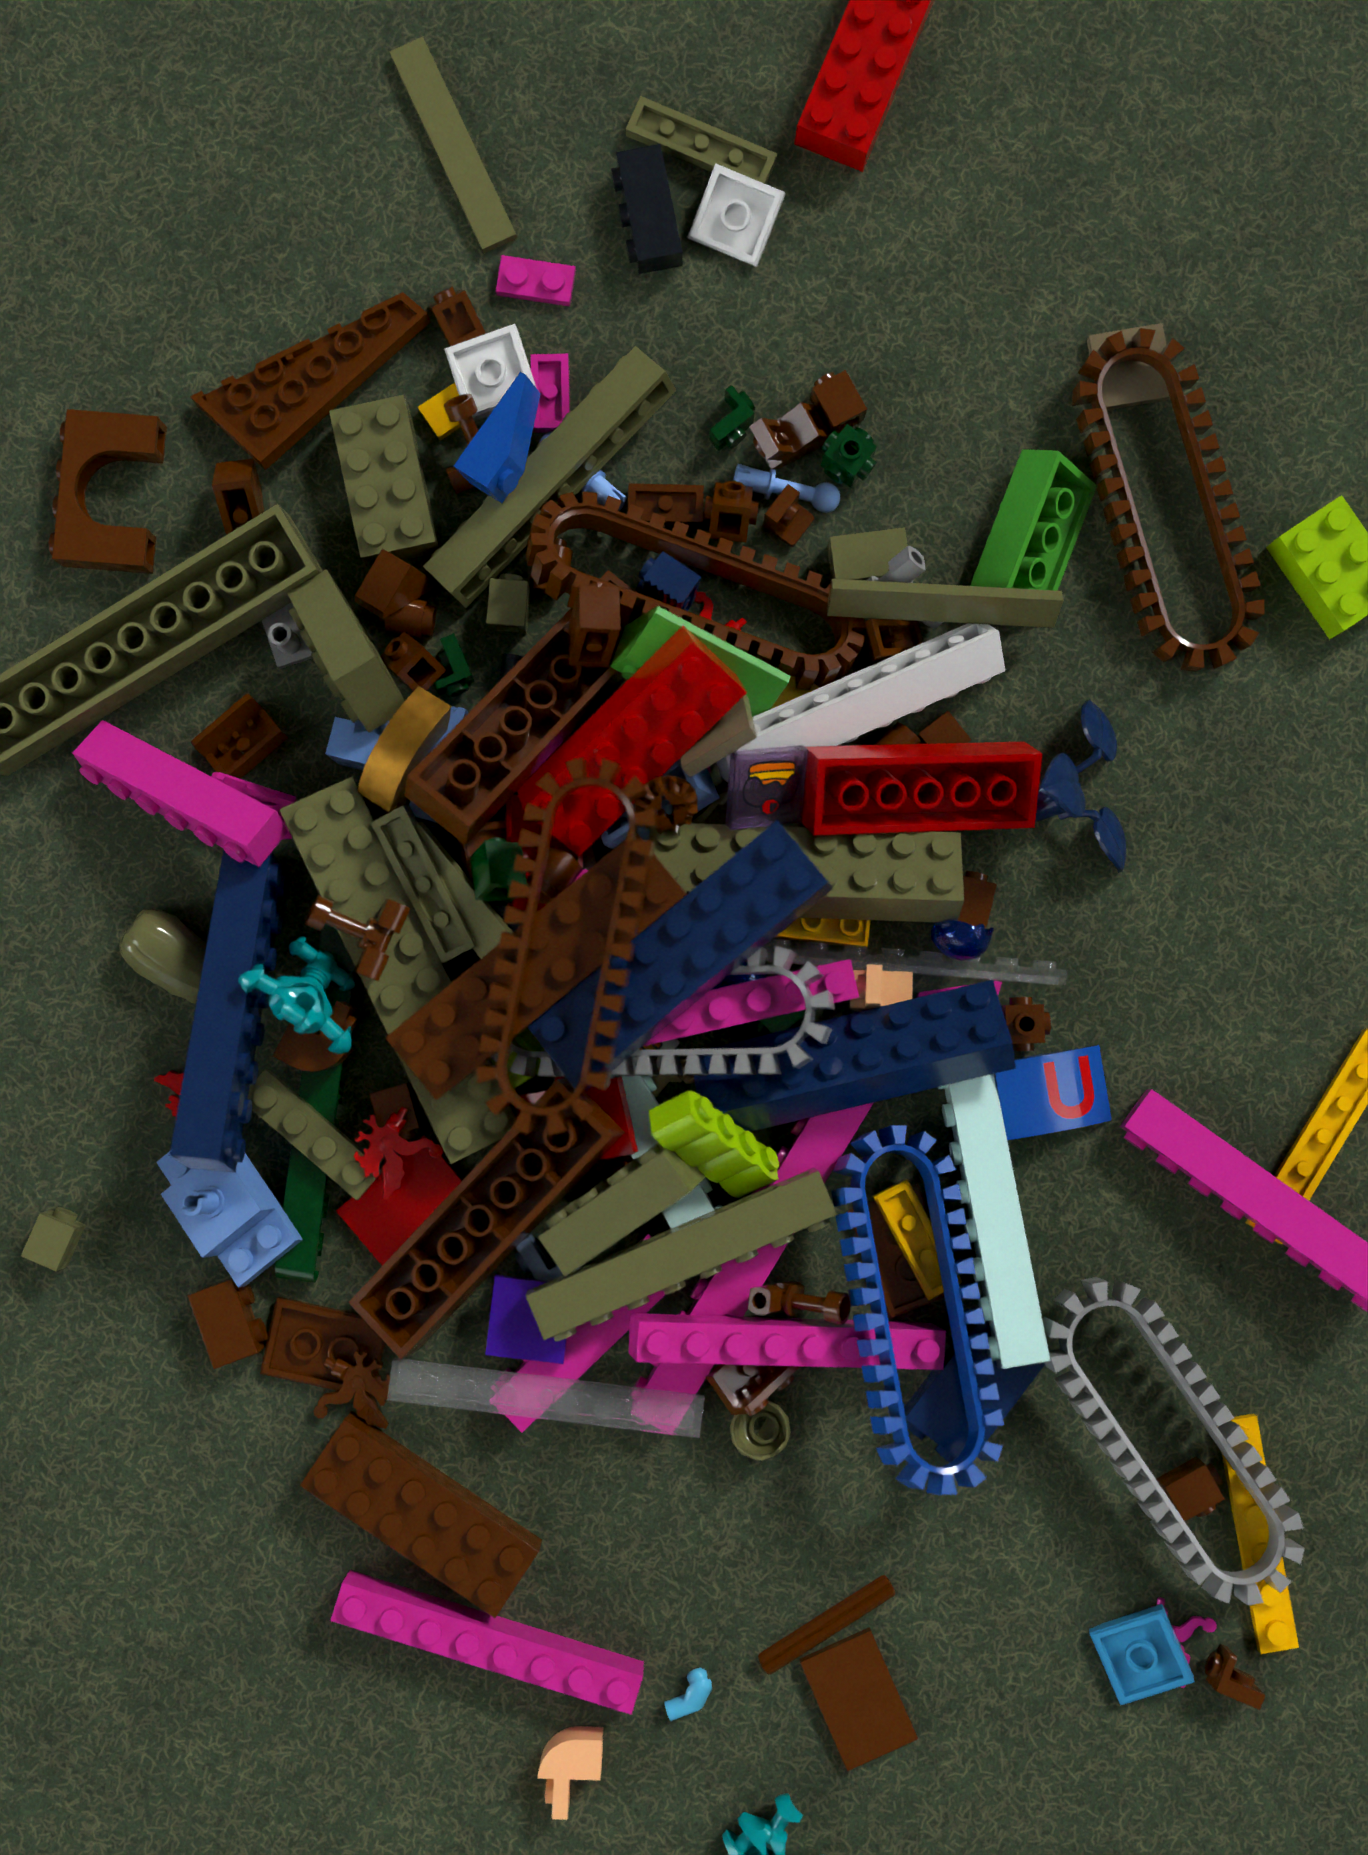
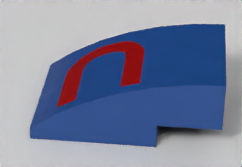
M1099 1045L1015 1059L1016 1069L994 1074L1007 1140L1070 1130L1112 1120Z

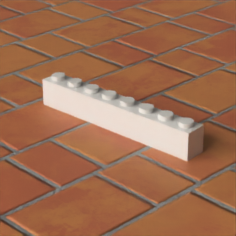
M967 623L754 716L756 739L716 762L720 776L736 791L744 787L748 779V768L754 763L794 761L797 764L804 760L805 746H837L842 743L852 742L864 733L876 728L886 727L900 717L909 713L920 712L934 702L943 698L954 697L961 690L989 681L993 676L1005 671L999 631L989 624ZM750 779L745 788L756 784L758 779Z

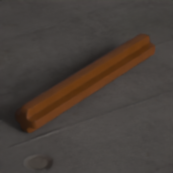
M885 1575L878 1577L759 1653L758 1658L763 1670L768 1675L773 1674L894 1597L896 1593L892 1583Z

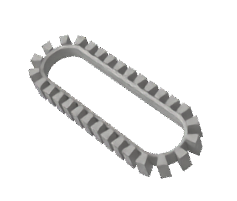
M775 946L774 966L765 965L767 949L762 947L747 959L748 966H739L729 975L779 974L793 980L802 992L806 1007L804 1022L793 1039L774 1048L637 1050L612 1070L611 1075L659 1076L661 1074L681 1076L683 1072L680 1057H687L684 1074L707 1075L704 1056H712L709 1074L732 1075L728 1056H736L734 1074L757 1075L753 1056L762 1055L759 1068L760 1074H781L778 1055L787 1052L793 1066L800 1069L813 1060L800 1046L807 1036L811 1035L823 1044H826L832 1029L814 1024L815 1009L835 1010L833 994L827 990L812 996L808 986L824 975L810 961H807L799 973L795 975L789 971L797 955L795 952ZM515 1039L512 1040L509 1055L512 1051L518 1055L510 1072L535 1077L536 1060L541 1058L538 1076H565L546 1051H530L519 1045ZM499 1052L491 1057L493 1061L497 1062ZM632 1057H638L635 1073ZM656 1057H662L659 1073Z
M1098 1277L1081 1280L1088 1299L1081 1302L1074 1292L1063 1289L1053 1299L1069 1311L1062 1325L1043 1317L1045 1335L1049 1338H1059L1060 1349L1048 1350L1050 1361L1044 1362L1045 1366L1055 1373L1067 1366L1071 1371L1054 1378L1061 1391L1070 1397L1068 1401L1076 1413L1084 1417L1081 1419L1089 1432L1097 1437L1095 1441L1103 1453L1111 1458L1109 1461L1116 1472L1125 1478L1122 1481L1131 1494L1139 1499L1137 1503L1143 1512L1152 1519L1150 1522L1158 1534L1166 1540L1164 1543L1173 1556L1180 1560L1178 1563L1185 1574L1198 1585L1205 1580L1201 1588L1214 1598L1228 1604L1230 1602L1232 1584H1234V1595L1248 1606L1263 1603L1256 1584L1263 1579L1269 1586L1281 1593L1292 1582L1276 1570L1282 1556L1301 1564L1304 1554V1547L1291 1539H1286L1284 1536V1531L1304 1529L1299 1513L1285 1505L1290 1499L1282 1487L1273 1483L1276 1481L1275 1477L1266 1465L1259 1462L1263 1459L1254 1446L1245 1442L1248 1440V1437L1240 1425L1230 1421L1235 1418L1225 1404L1217 1401L1221 1397L1212 1384L1202 1380L1206 1378V1375L1197 1363L1189 1360L1193 1356L1185 1344L1174 1339L1179 1335L1170 1322L1161 1319L1165 1315L1158 1304L1144 1297L1134 1308L1131 1307L1141 1289L1116 1279L1111 1298L1107 1297V1281ZM1102 1306L1120 1307L1130 1316L1263 1512L1269 1528V1540L1262 1557L1250 1568L1229 1572L1214 1566L1076 1362L1072 1348L1074 1330L1080 1319L1089 1311Z

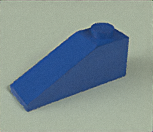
M522 372L515 378L454 464L456 470L470 484L500 503H503L508 494L517 487L519 479L524 473L541 394L527 375Z

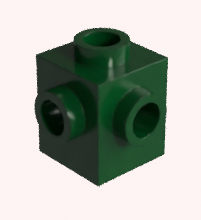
M846 424L840 433L834 430L821 447V450L825 452L821 467L824 468L826 475L839 484L844 483L851 488L858 478L864 481L875 467L877 462L873 460L877 446L873 444V438L865 430L859 427L854 429ZM844 447L855 455H848L845 452Z

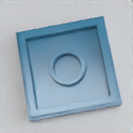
M1163 1604L1105 1622L1089 1629V1634L1120 1706L1194 1683L1193 1673Z

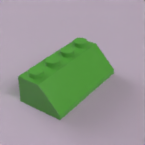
M1022 449L970 586L1058 591L1097 485L1059 451Z
M656 606L624 627L610 667L621 672L622 677L626 680L683 625L738 676L747 691L746 695L749 698L752 717L771 709L791 677L659 606Z

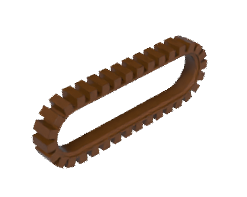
M583 491L580 503H578L573 492L559 496L558 504L551 499L542 506L540 515L536 514L526 552L527 566H533L531 576L537 585L548 582L545 593L556 601L565 592L568 593L570 597L567 607L572 609L579 584L603 583L607 586L619 587L621 627H625L628 624L630 617L637 619L656 606H659L780 671L795 677L796 689L810 690L814 681L820 688L834 682L835 678L837 680L843 678L849 672L863 646L865 635H862L865 629L864 618L827 616V601L831 583L826 589L820 587L823 576L809 570L805 580L799 579L797 576L800 567L788 562L783 572L775 570L778 558L765 554L761 564L753 561L756 550L742 546L739 556L730 553L734 542L720 537L717 547L708 545L711 533L700 529L697 530L695 539L686 537L689 525L675 521L673 529L670 531L663 528L667 517L654 512L650 522L643 521L641 518L644 508L630 504L627 514L619 512L622 500L609 495L605 505L602 506L597 504V493ZM586 528L599 531L658 554L664 551L677 561L813 611L831 626L835 636V647L826 653L814 655L796 652L585 574L567 565L557 554L553 542L558 535L569 529Z

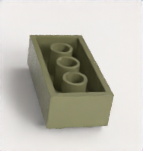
M404 395L330 410L331 423L360 558L366 567H372L382 549L401 560L433 554L440 547L410 408Z
M324 570L287 592L294 606L288 611L298 628L302 630L300 634L311 652H314L311 656L323 674L327 673V675L323 676V679L335 697L339 696L341 700L346 699L341 704L351 721L354 723L360 719L368 732L390 721L405 700L364 626L328 570Z
M657 1143L639 1158L630 1161L611 1177L604 1179L579 1199H575L545 1221L549 1228L538 1238L563 1275L567 1276L690 1193L705 1176L697 1167L686 1164L675 1151L667 1150Z

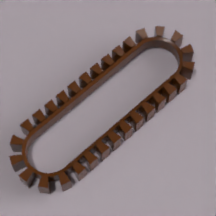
M1140 328L1131 339L1132 348L1126 349L1123 333L1120 331L1107 337L1100 346V350L1108 359V362L1093 349L1078 371V374L1093 379L1094 383L1079 381L1072 390V406L1091 402L1093 408L1083 410L1076 419L1080 434L1097 425L1099 428V432L1090 433L1083 441L1087 457L1105 448L1106 455H1098L1090 463V468L1094 479L1109 471L1113 475V478L1103 479L1096 488L1100 501L1117 493L1120 501L1110 502L1103 511L1107 524L1123 516L1126 519L1127 524L1117 525L1110 531L1114 547L1132 539L1134 547H1126L1116 555L1120 569L1137 561L1140 566V570L1130 571L1123 579L1127 592L1145 583L1147 593H1139L1130 599L1134 615L1150 606L1153 610L1154 616H1146L1137 622L1141 637L1158 629L1166 641L1152 651V653L1165 662L1173 657L1177 649L1185 652L1180 670L1197 672L1203 669L1204 653L1206 652L1210 653L1213 668L1216 669L1237 659L1227 645V642L1231 641L1242 651L1250 647L1257 638L1259 632L1242 626L1244 618L1256 620L1265 615L1264 599L1245 603L1243 593L1251 592L1261 585L1256 571L1241 579H1238L1236 570H1244L1254 562L1250 548L1234 556L1231 555L1229 549L1237 547L1247 540L1243 525L1226 534L1223 529V525H1230L1240 518L1236 502L1219 511L1216 503L1224 502L1232 496L1233 491L1229 479L1212 488L1209 480H1216L1226 472L1222 456L1204 465L1203 457H1210L1220 447L1215 433L1199 442L1196 438V435L1204 434L1213 426L1209 410L1192 419L1189 412H1197L1206 403L1202 387L1185 396L1183 394V390L1190 389L1199 380L1195 364L1177 373L1171 362L1185 348L1172 338L1160 354L1149 349L1156 330ZM1139 361L1146 363L1156 369L1166 383L1232 605L1230 626L1225 635L1215 643L1204 645L1191 643L1178 635L1170 624L1102 395L1105 374L1110 368L1121 362Z
M583 758L566 761L574 781L561 788L554 776L547 772L536 784L553 795L546 810L526 803L523 820L529 823H543L541 836L521 829L518 846L538 848L536 861L518 854L516 855L513 871L534 874L531 887L518 881H511L508 897L529 898L526 912L512 906L506 907L503 923L524 924L522 936L519 937L509 932H501L499 948L519 949L516 962L504 957L496 958L494 974H514L512 987L501 983H492L489 1000H509L507 1013L495 1008H487L483 1025L504 1026L502 1038L490 1033L482 1034L479 1051L499 1052L497 1065L481 1064L476 1066L477 1083L498 1078L503 1092L486 1101V1105L495 1116L501 1114L510 1103L521 1109L522 1111L512 1129L526 1134L534 1131L536 1114L547 1115L548 1135L568 1130L570 1127L562 1110L570 1105L581 1120L584 1121L599 1106L582 1095L587 1085L589 1084L602 1090H606L609 1086L611 1071H591L593 1059L606 1064H611L614 1060L616 1046H596L598 1033L611 1038H617L619 1034L621 1020H601L603 1007L618 1013L623 1012L626 995H606L608 981L628 987L631 970H611L613 955L633 961L636 944H616L619 929L638 936L641 919L621 918L623 904L643 910L646 893L626 892L628 878L646 885L648 884L650 868L648 866H631L633 852L649 859L653 858L655 842L653 840H636L638 827L658 828L657 812L654 808L638 813L635 811L632 802L649 793L639 779L634 776L621 791L613 784L622 767L603 758L600 779L587 777V761ZM585 787H602L618 795L624 803L629 817V830L581 1078L577 1089L565 1102L550 1107L537 1106L522 1099L512 1088L508 1077L507 1062L555 814L561 802L572 792Z

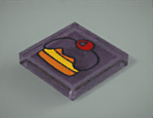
M803 745L740 750L731 753L726 826L730 830L770 826L776 820L781 825L802 823L808 749Z

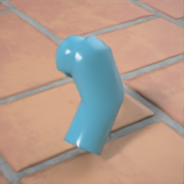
M696 1668L691 1670L687 1674L689 1686L686 1693L664 1702L670 1721L697 1712L703 1708L712 1690V1682L707 1678V1671L705 1669Z

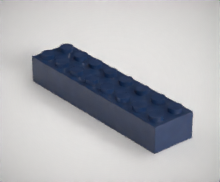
M778 820L631 940L628 944H636L633 961L613 955L611 970H631L628 987L608 981L606 995H626L623 1012L618 1013L603 1007L601 1020H621L617 1038H611L598 1033L596 1046H616L613 1063L606 1064L593 1059L591 1071L614 1070L743 964L757 950L765 946L833 890L831 884ZM602 965L527 1026L575 1089H577L581 1078ZM588 1084L585 1091H588L593 1086Z
M223 849L170 1156L188 1168L236 1173L237 1162L242 1163L245 1156L246 1141L241 1137L244 1123H249L252 1114V1101L248 1100L250 1084L255 1085L258 1077V1062L254 1061L256 1046L261 1047L263 1044L265 1026L264 1023L260 1022L263 1008L267 1009L269 1006L270 995L257 988H253L249 993H246L241 988L238 979L241 974L252 970L255 964H263V974L267 976L269 971H274L276 967L277 950L273 948L275 934H280L282 930L283 913L279 911L281 898H286L288 894L289 877L284 875L282 865L278 863L273 852L258 867L246 860L242 863L234 860Z
M993 980L815 1022L814 1024L831 1028L832 1032L826 1044L819 1042L811 1035H808L800 1044L813 1058L812 1061L800 1069L793 1066L787 1052L778 1055L781 1074H760L759 1068L762 1055L753 1056L757 1075L734 1074L736 1056H728L732 1075L709 1074L712 1056H704L707 1075H694L697 1094L701 1097H706L711 1102L713 1108L718 1109L723 1114H728L733 1119L735 1125L742 1127L745 1131L752 1132L1016 1069L1012 1039ZM801 1026L708 1049L774 1048L793 1039L801 1029Z

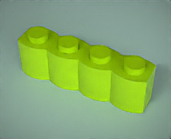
M687 1091L649 1110L651 1134L656 1141L667 1150L675 1151L689 1166L697 1167L707 1179L714 1183H719L731 1196L741 1198L779 1180L777 1173L779 1160L775 1151L771 1147H766L761 1142L756 1141V1138L750 1131H745L742 1127L735 1125L733 1119L728 1114H723L718 1109L713 1108L711 1102L706 1097H701L694 1091Z

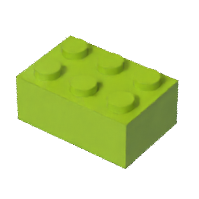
M1341 495L1279 536L1266 547L1329 640L1368 615V532Z

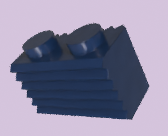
M663 551L656 561L649 558L638 575L641 581L635 591L688 611L695 601L701 577Z

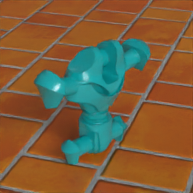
M302 936L289 945V951L292 956L297 955L308 963L301 970V977L279 976L275 980L263 974V964H255L252 970L239 976L238 981L246 993H249L253 988H257L269 994V1005L274 1016L279 1021L284 1018L293 1024L295 1032L304 1034L315 1033L320 1030L333 1042L328 1048L330 1052L344 1054L349 1051L351 1047V1026L344 1031L330 1018L333 1011L324 989L328 988L331 980L340 986L339 990L347 991L353 989L355 986V972L352 970L348 973L337 965L338 962L335 961V957L330 952L315 950L305 942L307 938Z
M789 1793L775 1797L777 1812L771 1821L746 1812L740 1814L738 1823L743 1832L739 1836L730 1830H726L722 1834L724 1844L729 1853L728 1855H785L788 1834L784 1830L789 1822L799 1823L803 1817V1814L793 1805Z

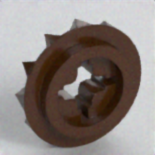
M661 776L650 780L644 785L649 793L635 800V811L638 813L652 808L656 810L658 828L652 829L657 830L661 835L664 830L672 829L677 833L679 827L684 824L691 825L693 815L698 813V799L690 783L675 776ZM661 796H665L666 801L668 800L672 805V814L668 815L664 809H661Z

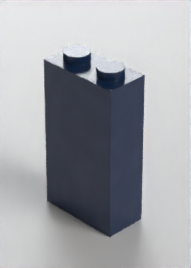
M985 1321V1324L966 1326L968 1335L971 1333L987 1332V1337H991L989 1321ZM953 1344L944 1354V1370H932L904 1406L907 1429L921 1440L926 1435L938 1444L935 1451L950 1463L960 1455L968 1438V1421ZM987 1349L971 1350L972 1359L989 1358ZM992 1361L995 1375H976L977 1385L980 1383H996L999 1400H980L982 1410L985 1408L1001 1409L1004 1419L1045 1366L1044 1362L1003 1369L997 1367L996 1361ZM985 1425V1442L998 1426Z

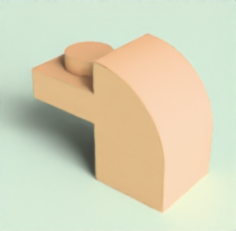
M869 964L866 965V970H853L859 998L850 999V1009L861 1012L912 999L913 972L882 971V965Z
M575 1726L566 1728L555 1734L546 1744L540 1760L538 1778L546 1779L545 1804H552V1819L568 1820L570 1780L601 1781L603 1727Z

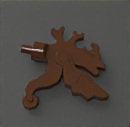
M359 1350L355 1351L354 1357L357 1365H351L339 1358L337 1362L326 1358L323 1365L332 1369L331 1375L344 1382L340 1390L322 1395L318 1400V1405L314 1408V1416L323 1419L328 1413L326 1404L347 1403L355 1394L353 1407L357 1409V1416L364 1418L368 1425L376 1424L379 1428L386 1429L389 1423L379 1410L376 1400L381 1406L385 1405L386 1400L390 1402L393 1400L394 1397L390 1392L393 1377L388 1373L386 1374L387 1380H382L381 1375H378V1377L373 1375V1369H381L383 1362L379 1363L377 1358H375L370 1365L365 1366L363 1360L368 1353L367 1351L360 1353Z

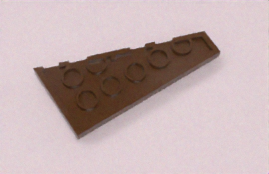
M401 292L363 311L360 319L344 327L338 323L327 329L329 334L313 342H310L308 338L257 363L254 371L238 379H235L232 375L220 381L221 387L205 395L203 391H200L190 397L201 411L266 470L327 416L330 410L336 408L431 321L426 311L404 292Z

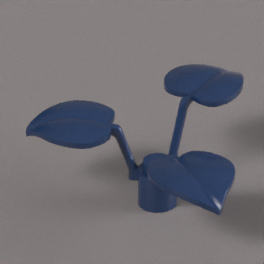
M1089 699L1082 706L1081 723L1087 740L1094 748L1093 754L1076 767L1065 753L1058 754L1053 758L1039 788L1035 821L1039 822L1058 815L1060 820L1069 817L1091 818L1094 821L1093 829L1100 847L1114 864L1118 873L1123 872L1126 860V839L1121 823L1108 807L1101 808L1099 812L1096 810H1085V797L1078 782V774L1099 760L1101 756L1107 762L1114 760L1117 753L1116 735L1110 721L1103 711Z

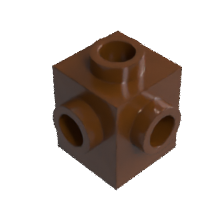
M736 481L715 482L714 497L706 496L703 519L711 520L710 538L720 539L721 537L729 541L746 543L748 526L756 525L759 502H752L753 487L745 486Z
M1010 997L1009 1005H1001L1014 1051H1034V1043H1045V1035H1049L1051 1031V1019L1049 1012H1044V1004H1033L1032 997ZM1023 1017L1029 1018V1030L1026 1032L1021 1030L1019 1022Z

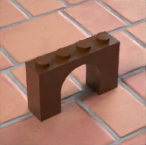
M67 409L66 422L63 421L60 426V440L63 444L62 458L58 459L56 465V475L58 481H60L58 496L54 497L52 505L53 515L56 518L55 533H51L49 538V551L52 559L61 566L153 574L156 536L147 528L104 525L93 521L86 507L85 494L87 485L95 472L111 462L136 461L163 464L167 427L158 416Z

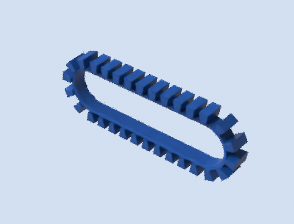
M891 1125L879 1129L881 1143L875 1130L859 1136L850 1143L863 1158L860 1160L852 1153L838 1157L833 1172L851 1177L850 1188L843 1187L831 1191L834 1207L850 1202L853 1205L854 1212L835 1215L838 1232L857 1228L858 1238L852 1237L840 1240L842 1257L861 1252L863 1262L844 1265L846 1280L866 1279L867 1288L848 1290L851 1306L870 1303L871 1314L853 1315L855 1332L874 1329L876 1339L857 1340L860 1357H869L879 1354L880 1365H861L864 1382H879L882 1380L884 1382L885 1391H866L868 1407L884 1408L888 1406L890 1416H870L873 1434L893 1433L894 1443L876 1448L882 1463L898 1465L902 1460L908 1463L896 1477V1480L908 1488L924 1489L928 1476L927 1493L939 1495L957 1494L953 1473L958 1486L974 1488L986 1479L985 1475L972 1463L976 1457L982 1461L998 1462L1003 1446L984 1441L985 1425L1004 1426L1001 1409L985 1408L982 1410L980 1400H999L996 1383H980L977 1385L976 1375L995 1374L992 1358L972 1359L971 1350L990 1349L987 1332L971 1333L968 1335L966 1325L985 1324L982 1307L963 1310L962 1300L980 1299L977 1282L959 1285L957 1276L976 1274L973 1257L954 1261L953 1251L971 1249L968 1233L951 1237L949 1235L948 1227L966 1225L964 1208L945 1212L944 1203L962 1200L959 1184L941 1188L938 1177L939 1174L954 1171L956 1168L949 1155L934 1159L932 1162L925 1156L937 1141L923 1131L911 1135L908 1144L903 1145L905 1144L907 1125ZM884 1153L898 1154L911 1161L919 1170L924 1182L968 1421V1438L964 1449L955 1460L941 1467H935L923 1461L914 1451L908 1435L865 1192V1179L868 1169L874 1160Z

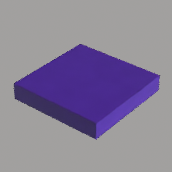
M495 1275L485 1355L564 1363L567 1338L555 1342L554 1337L544 1340L526 1298L527 1290L544 1284L547 1280Z

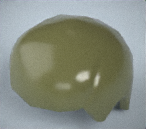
M768 1401V1404L755 1415H734L730 1425L732 1443L742 1455L754 1460L763 1461L781 1453L787 1446L791 1434L787 1414L779 1404ZM766 1416L764 1424L756 1435L754 1431L755 1421L759 1417Z

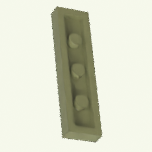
M640 96L626 127L627 137L648 146L661 144L662 152L710 172L713 171L716 163L767 184L777 161V153L642 96Z
M409 804L371 822V825L441 962L444 963L477 945L416 826L418 821ZM407 831L457 929L451 923L448 913L442 911L427 893L432 888L431 879L427 876H422L416 880L400 860L398 854L402 857H409L414 853V845L410 841H404L398 845V854L393 846Z
M265 1069L257 1078L255 1085L250 1086L248 1100L252 1101V1110L353 1198L359 1200L377 1179L372 1176V1173H370L368 1178L364 1177V1168H361L359 1162L355 1161L353 1157L355 1151H358L359 1156H363L365 1154L364 1151L269 1069ZM379 1166V1176L382 1173L381 1166Z

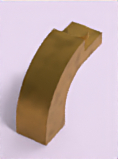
M420 686L405 700L383 730L366 762L360 778L357 792L365 797V805L380 817L406 805L407 797L404 794L407 775L424 759L429 750L448 730L452 706Z

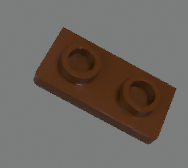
M245 694L191 741V744L206 758L216 772L241 779L287 740L288 737L267 711L250 694Z
M719 1364L706 1376V1379L731 1415L748 1414L752 1416L760 1412L768 1404L766 1399L774 1391L784 1389L794 1380L793 1373L801 1366Z

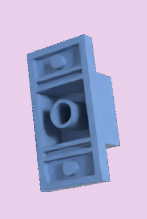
M170 1151L157 1161L158 1166L171 1184L168 1189L161 1193L165 1202L201 1257L218 1256L237 1287L248 1285L303 1240L246 1153L242 1163L237 1162L236 1173L188 1168L170 1156Z

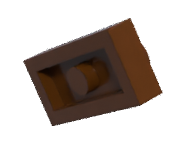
M628 483V510L630 504L644 508L641 520L650 522L654 512L667 517L664 525L674 526L675 521L689 526H703L704 485Z

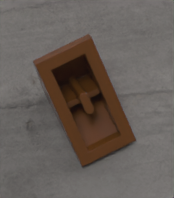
M382 549L355 595V602L384 619L434 589L435 581L412 565Z
M870 619L865 621V629L862 635H865L863 643L869 666L924 643L918 621Z

